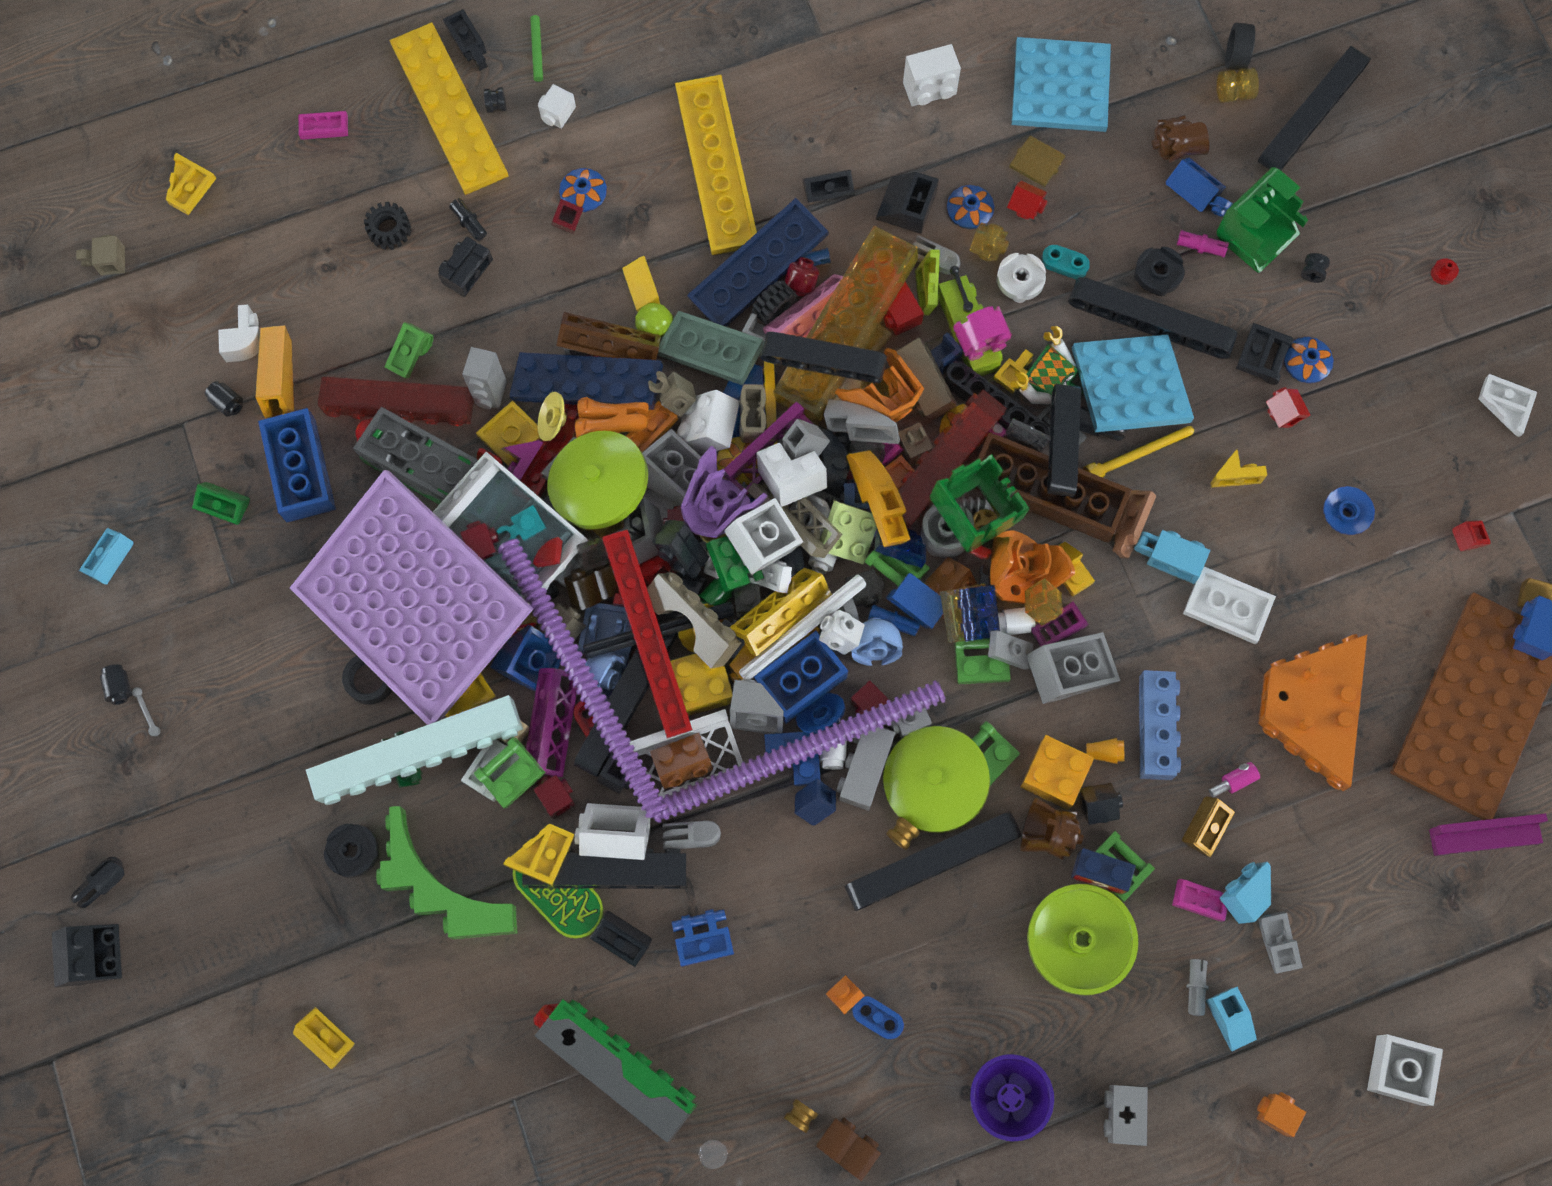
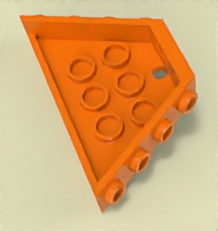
M1357 634L1342 639L1343 643L1334 646L1333 642L1320 646L1318 652L1310 654L1309 650L1295 655V660L1286 662L1285 659L1278 660L1270 664L1271 668L1264 674L1258 724L1263 727L1262 730L1269 737L1277 738L1281 741L1289 753L1295 756L1298 755L1306 761L1305 765L1310 770L1316 773L1319 772L1326 777V781L1330 786L1342 791L1350 788L1352 784L1367 635L1359 638ZM1280 692L1287 694L1288 699L1286 701H1282L1279 698Z

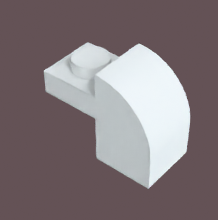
M248 304L238 305V328L219 330V353L226 363L245 361L259 353L260 328L256 313H253Z

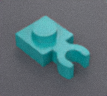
M532 505L511 517L514 525L511 527L502 526L497 532L498 534H503L508 531L511 535L509 540L517 539L518 536H521L523 541H526L544 531L547 527L535 506Z

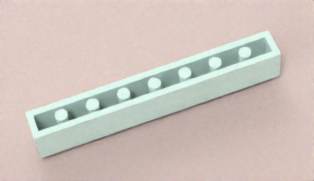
M508 695L306 769L314 799L325 803V805L339 802L341 796L349 793L351 796L361 794L366 791L368 786L388 784L391 782V778L401 775V777L415 774L417 768L425 765L427 768L437 766L442 763L444 758L464 756L467 754V750L477 747V749H482L492 745L493 740L501 737L503 740L518 735V731L523 730L514 700Z

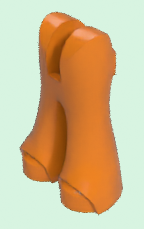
M588 397L581 398L577 403L580 419L575 423L576 438L595 431L636 433L647 428L648 403L609 404L601 403Z

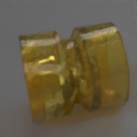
M1254 67L1240 69L1237 73L1235 70L1220 71L1218 73L1217 95L1221 103L1235 102L1237 98L1241 101L1256 99L1259 90V80Z

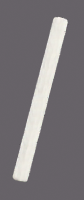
M860 575L853 577L739 671L743 679H753L755 675L822 623L827 615L833 614L865 588V580Z

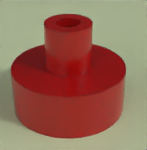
M1447 258L1438 260L1431 269L1433 280L1441 285L1452 283L1459 273L1457 264Z

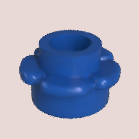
M1215 196L1213 202H1210L1209 205L1212 207V213L1224 217L1227 209L1233 203L1225 198Z

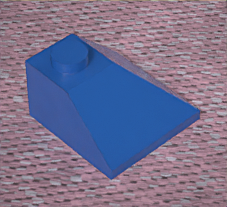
M527 625L507 640L498 651L490 668L509 680L536 692L539 669H558L562 660L557 659L556 655L558 653L552 650L554 646L548 643L550 639L546 638L542 632L531 625Z

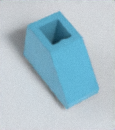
M1251 862L1241 870L1243 874L1238 879L1230 882L1225 887L1226 892L1219 898L1239 924L1255 922L1271 905V866L1268 862L1256 864Z
M1238 987L1227 989L1205 1000L1231 1051L1257 1040L1251 1012Z

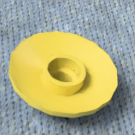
M552 392L545 398L539 412L538 434L543 441H551L566 422L564 400L558 392Z

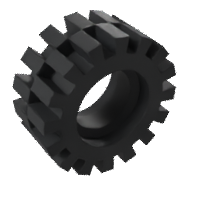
M381 202L378 203L377 209L372 206L370 208L372 214L367 212L365 215L367 219H364L365 230L371 242L376 247L381 246L384 250H386L387 246H389L390 250H393L395 244H397L398 248L401 247L400 241L406 243L408 240L407 236L411 234V224L404 209L401 206L398 207L396 203H393L391 206L390 202H385V206H382ZM383 221H396L397 224L393 230L389 232H381L379 230V225Z
M781 280L779 283L777 281L773 286H769L768 290L764 291L761 297L757 298L758 302L754 303L752 313L756 314L757 318L766 326L797 302L798 295L784 281Z

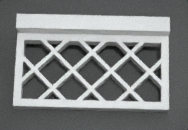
M725 709L690 721L692 731L667 739L664 730L629 742L630 745H634V752H638L639 756L643 754L651 756V750L698 732L700 736L710 732L707 738L701 736L702 740L705 741V748L710 743L722 749L716 763L711 762L714 767L710 776L714 774L716 768L723 770V773L726 772V768L718 765L724 751L735 755L738 766H741V762H743ZM725 726L728 739L723 747L711 741L710 738L714 730ZM729 741L731 743L733 751L726 748ZM653 763L649 773L646 772V774H650L652 778L660 781L659 777L652 774L655 768ZM697 778L699 779L697 781H699L700 783L703 782V778ZM688 780L684 785L673 787L674 789L665 792V789L662 787L658 795L664 798L666 794L672 795V792L675 790L679 792L682 787L687 789L689 784L694 786L696 781L689 783L690 780Z

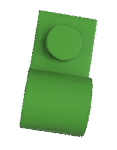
M404 322L385 364V368L404 378H410L419 355H425L432 346L433 335L411 323Z

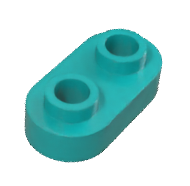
M1059 245L1046 247L1041 257V261L1047 270L1072 279L1086 276L1090 267L1089 259L1084 254ZM1051 254H1057L1059 257L1054 258ZM1074 262H1080L1081 266H1076Z

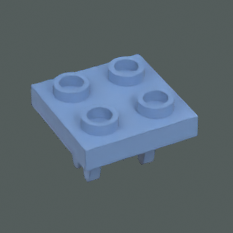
M602 603L587 608L583 621L586 627L581 632L577 651L584 654V644L631 631L625 608ZM632 646L611 653L620 655L629 661Z

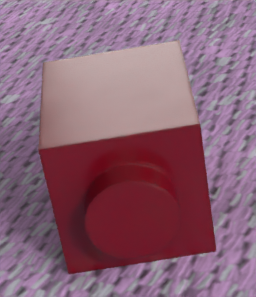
M560 199L551 225L574 235L584 208Z

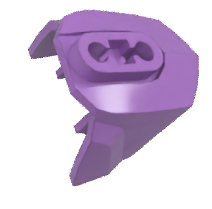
M713 446L699 460L698 467L693 474L681 504V512L684 522L691 532L705 537L716 538L724 534V530L734 520L761 506L768 495L763 493L750 503L745 488L741 491L730 480L722 479L725 470L717 471L716 449Z

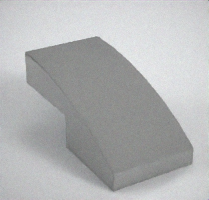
M1282 911L1260 916L1258 921L1274 972L1278 974L1303 968L1297 941L1293 940L1287 913Z

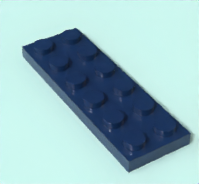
M795 198L687 296L709 321L727 327L753 304L758 297L763 295L762 293L767 291L769 286H773L775 282L783 277L792 262L799 261L801 257H805L829 235V231Z
M519 352L509 397L513 401L543 403L550 393L558 392L562 395L564 404L577 405L581 398L588 397L595 401L609 404L645 402L649 404V410H654L657 393L649 389L648 382L660 383L656 373L657 371L662 372L663 364L661 360Z

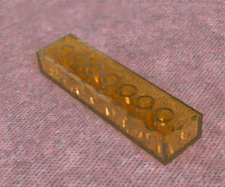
M873 226L806 338L865 349L918 261V247ZM788 367L773 393L776 402L787 408L798 402L804 408L803 414L808 419L820 424L824 417L828 400L835 399L837 396L835 391L838 388L841 389L847 378Z

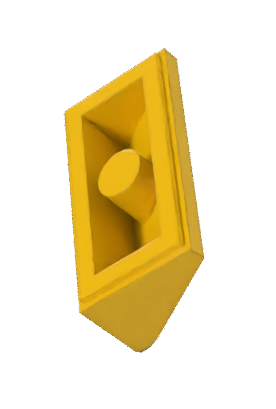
M645 256L639 257L622 268L637 312L646 304H660Z
M316 1007L295 1025L293 1034L330 1069H333L355 1044Z

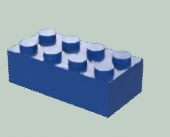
M305 408L258 421L278 513L286 523L336 510L316 419L310 410Z

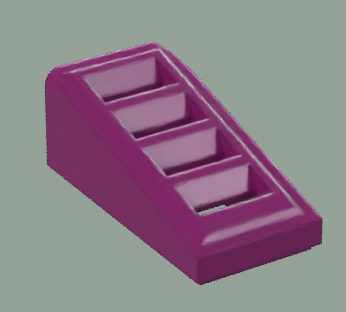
M1074 601L1035 625V627H1032L1031 632L1042 647L1043 645L1061 642L1089 624ZM1069 613H1072L1077 620L1076 624L1073 625L1067 616ZM1060 618L1064 619L1069 627L1068 629H1063L1058 621ZM1052 623H1054V625L1060 632V634H1058L1057 636H1055L1054 632L1049 626ZM1045 628L1051 640L1046 641L1040 630Z

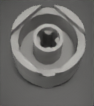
M933 504L926 512L921 526L920 535L924 547L934 557L952 558L960 555L965 551L952 531L947 532L943 529V527H947L951 531ZM959 505L974 527V519L971 512L966 507L964 508Z

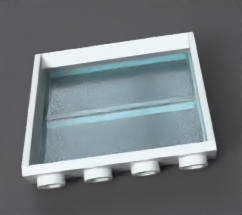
M488 452L483 454L433 511L463 541L460 532L466 530V525L480 521L481 524H488L490 528L494 527L497 532L502 526L511 527L514 525L511 517L534 505L547 529L526 541H523L521 536H518L517 539L520 542L519 546H522L524 549L523 553L527 554L526 560L531 561L530 567L535 568L534 574H538V581H542V588H546V590L558 574L564 571L566 565L583 549V546L588 541L586 537ZM506 531L503 534H498L500 541L496 542L497 547L499 548L501 544L510 539V532ZM559 537L563 541L560 564L537 568L533 564V560L538 550L547 541ZM502 554L484 560L492 570L525 600L526 596L521 594L522 589L517 587L518 582L513 580L514 575L509 573L510 568L506 567V561H503L501 558Z

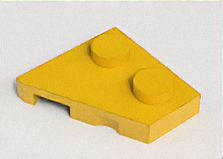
M548 824L514 855L508 857L504 862V866L553 886L575 834Z

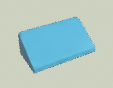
M107 528L79 571L103 584H108L133 546V541L123 534Z

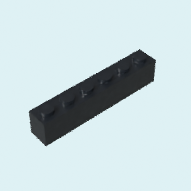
M569 848L553 886L525 874L522 875L523 888L685 889L686 853H681L680 849L674 848L665 849V853H654V849L646 848L644 860L580 856L579 852H573V849Z

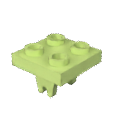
M834 500L828 520L843 535L828 554L864 564L877 530L872 512ZM827 528L824 529L820 540L825 544L832 533Z

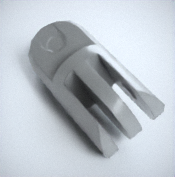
M919 235L916 237L917 242H914L911 246L913 251H909L907 257L921 263L930 249L940 250L939 272L948 275L951 274L950 268L952 266L960 268L961 264L957 253Z
M704 820L663 824V830L665 831L663 833V840L666 841L663 843V850L711 847L721 837L720 828L713 821Z

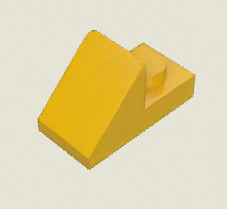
M1236 450L1211 481V488L1261 484L1267 476L1266 466L1246 464L1241 468L1238 450Z
M1064 541L1058 546H1062L1063 550L1070 557L1075 574L1063 584L1073 597L1091 586L1095 580L1081 562L1083 554Z

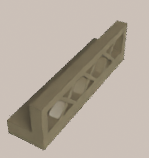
M752 483L747 490L755 499L763 493L768 495L762 505L775 498L766 483L763 485ZM806 497L797 500V510H790L788 505L781 507L803 540V543L800 545L810 556L825 558L843 535ZM811 512L813 514V526L807 527L804 524V513ZM827 528L832 535L824 544L820 540V529Z

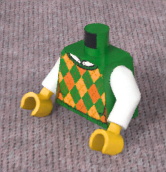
M1051 326L1054 334L1053 337L1050 332H1045L1043 335L1046 341H1052V345H1047L1027 374L1024 372L1016 373L1014 376L1018 378V381L1010 382V387L1013 389L1019 388V391L1032 404H1051L1054 384L1077 386L1073 381L1078 370L1067 346L1061 339L1063 333L1058 326Z

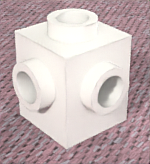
M839 609L823 619L820 626L822 632L819 640L827 644L829 648L845 655L859 646L865 624L853 618L849 613Z

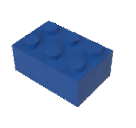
M817 631L810 634L753 677L756 683H761L784 711L783 722L785 724L848 677L846 667L831 648L819 640L820 635Z

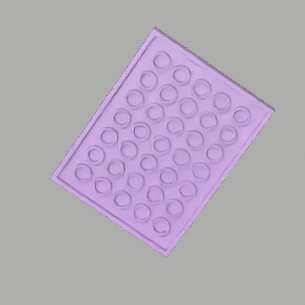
M384 470L290 587L427 725L442 720L533 610L516 591L388 470Z

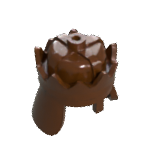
M1185 115L1157 120L1158 126L1154 130L1155 140L1151 141L1153 149H1158L1160 157L1163 160L1169 159V163L1183 158L1185 155H1207L1210 142L1207 126L1203 122L1193 124L1187 120L1182 122L1181 120L1186 119Z
M1035 798L1031 803L1023 826V836L1020 843L1021 851H1045L1061 860L1064 859V856L1070 857L1076 849V844L1081 845L1084 835L1081 834L1080 824L1076 820L1078 812L1058 811L1040 799Z

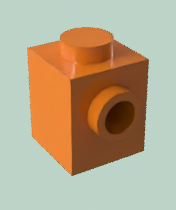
M1280 1092L1279 1095L1269 1094L1268 1097L1264 1096L1257 1108V1111L1260 1112L1257 1119L1286 1137H1294L1306 1111L1294 1105L1295 1100L1292 1097Z

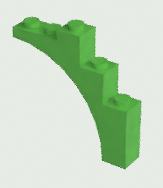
M401 806L389 807V815H386L385 818L386 829L390 831V841L386 843L387 856L391 857V860L380 861V869L376 871L377 884L381 885V889L385 891L413 889L414 893H410L409 898L410 907L418 915L447 913V917L443 918V930L453 940L517 934L516 906L513 904H490L471 900L452 892L441 884L427 870L414 849L408 831L405 809Z

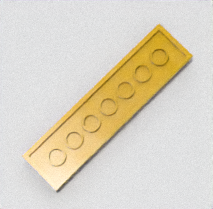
M431 22L389 40L464 194L467 195L509 177L433 23Z
M716 75L675 83L711 254L716 255L737 251L757 231L722 76Z

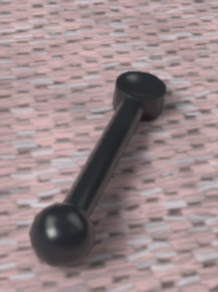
M952 266L950 273L954 275L964 302L963 310L969 313L973 310V304L968 301L958 274V266Z

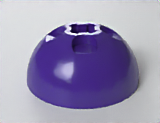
M1007 1054L991 1059L980 1068L972 1082L970 1101L977 1121L988 1133L1005 1141H1022L1038 1134L1048 1123L1054 1108V1091L1046 1072L1037 1063L1024 1056Z

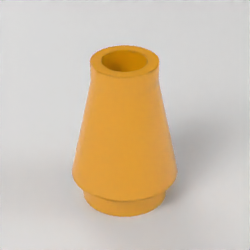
M1114 738L1095 743H1086L1087 754L1094 757L1095 760L1114 764L1124 762V740Z

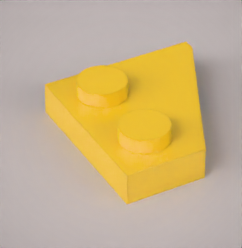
M176 153L174 155V172H171L170 188L167 191L166 201L169 205L189 215L216 180V177L212 172Z

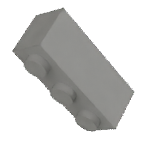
M471 347L462 374L475 404L480 408L491 409L492 407L499 409L507 380L496 352Z
M878 727L876 732L871 730L866 736L862 734L860 735L861 738H854L853 743L858 745L855 754L850 752L845 764V767L849 768L847 777L840 778L836 792L841 793L839 801L867 811L870 810L896 732Z

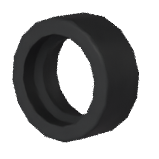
M1237 22L1233 24L1225 55V66L1227 69L1247 70L1255 43L1256 31L1253 24Z
M355 656L346 664L343 670L342 683L345 691L355 701L362 704L374 705L382 702L392 692V689L384 681L377 691L370 694H364L355 688L353 682L354 675L359 668L366 665L358 656Z

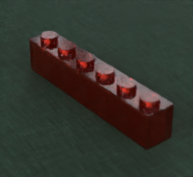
M322 377L318 397V406L329 417L349 415L355 419H364V417H374L380 407H383L410 423L414 422V420H419L428 424L447 422L453 426L471 424L474 400L468 387Z
M982 390L979 395L974 393L965 404L968 407L963 414L958 412L949 423L952 426L947 433L942 431L933 442L936 445L930 453L926 450L917 461L920 466L914 472L909 470L901 480L904 485L898 492L907 511L902 515L907 529L912 526L932 502L929 497L936 482L946 478L950 479L953 473L951 470L962 465L1005 414L1007 408L985 390Z

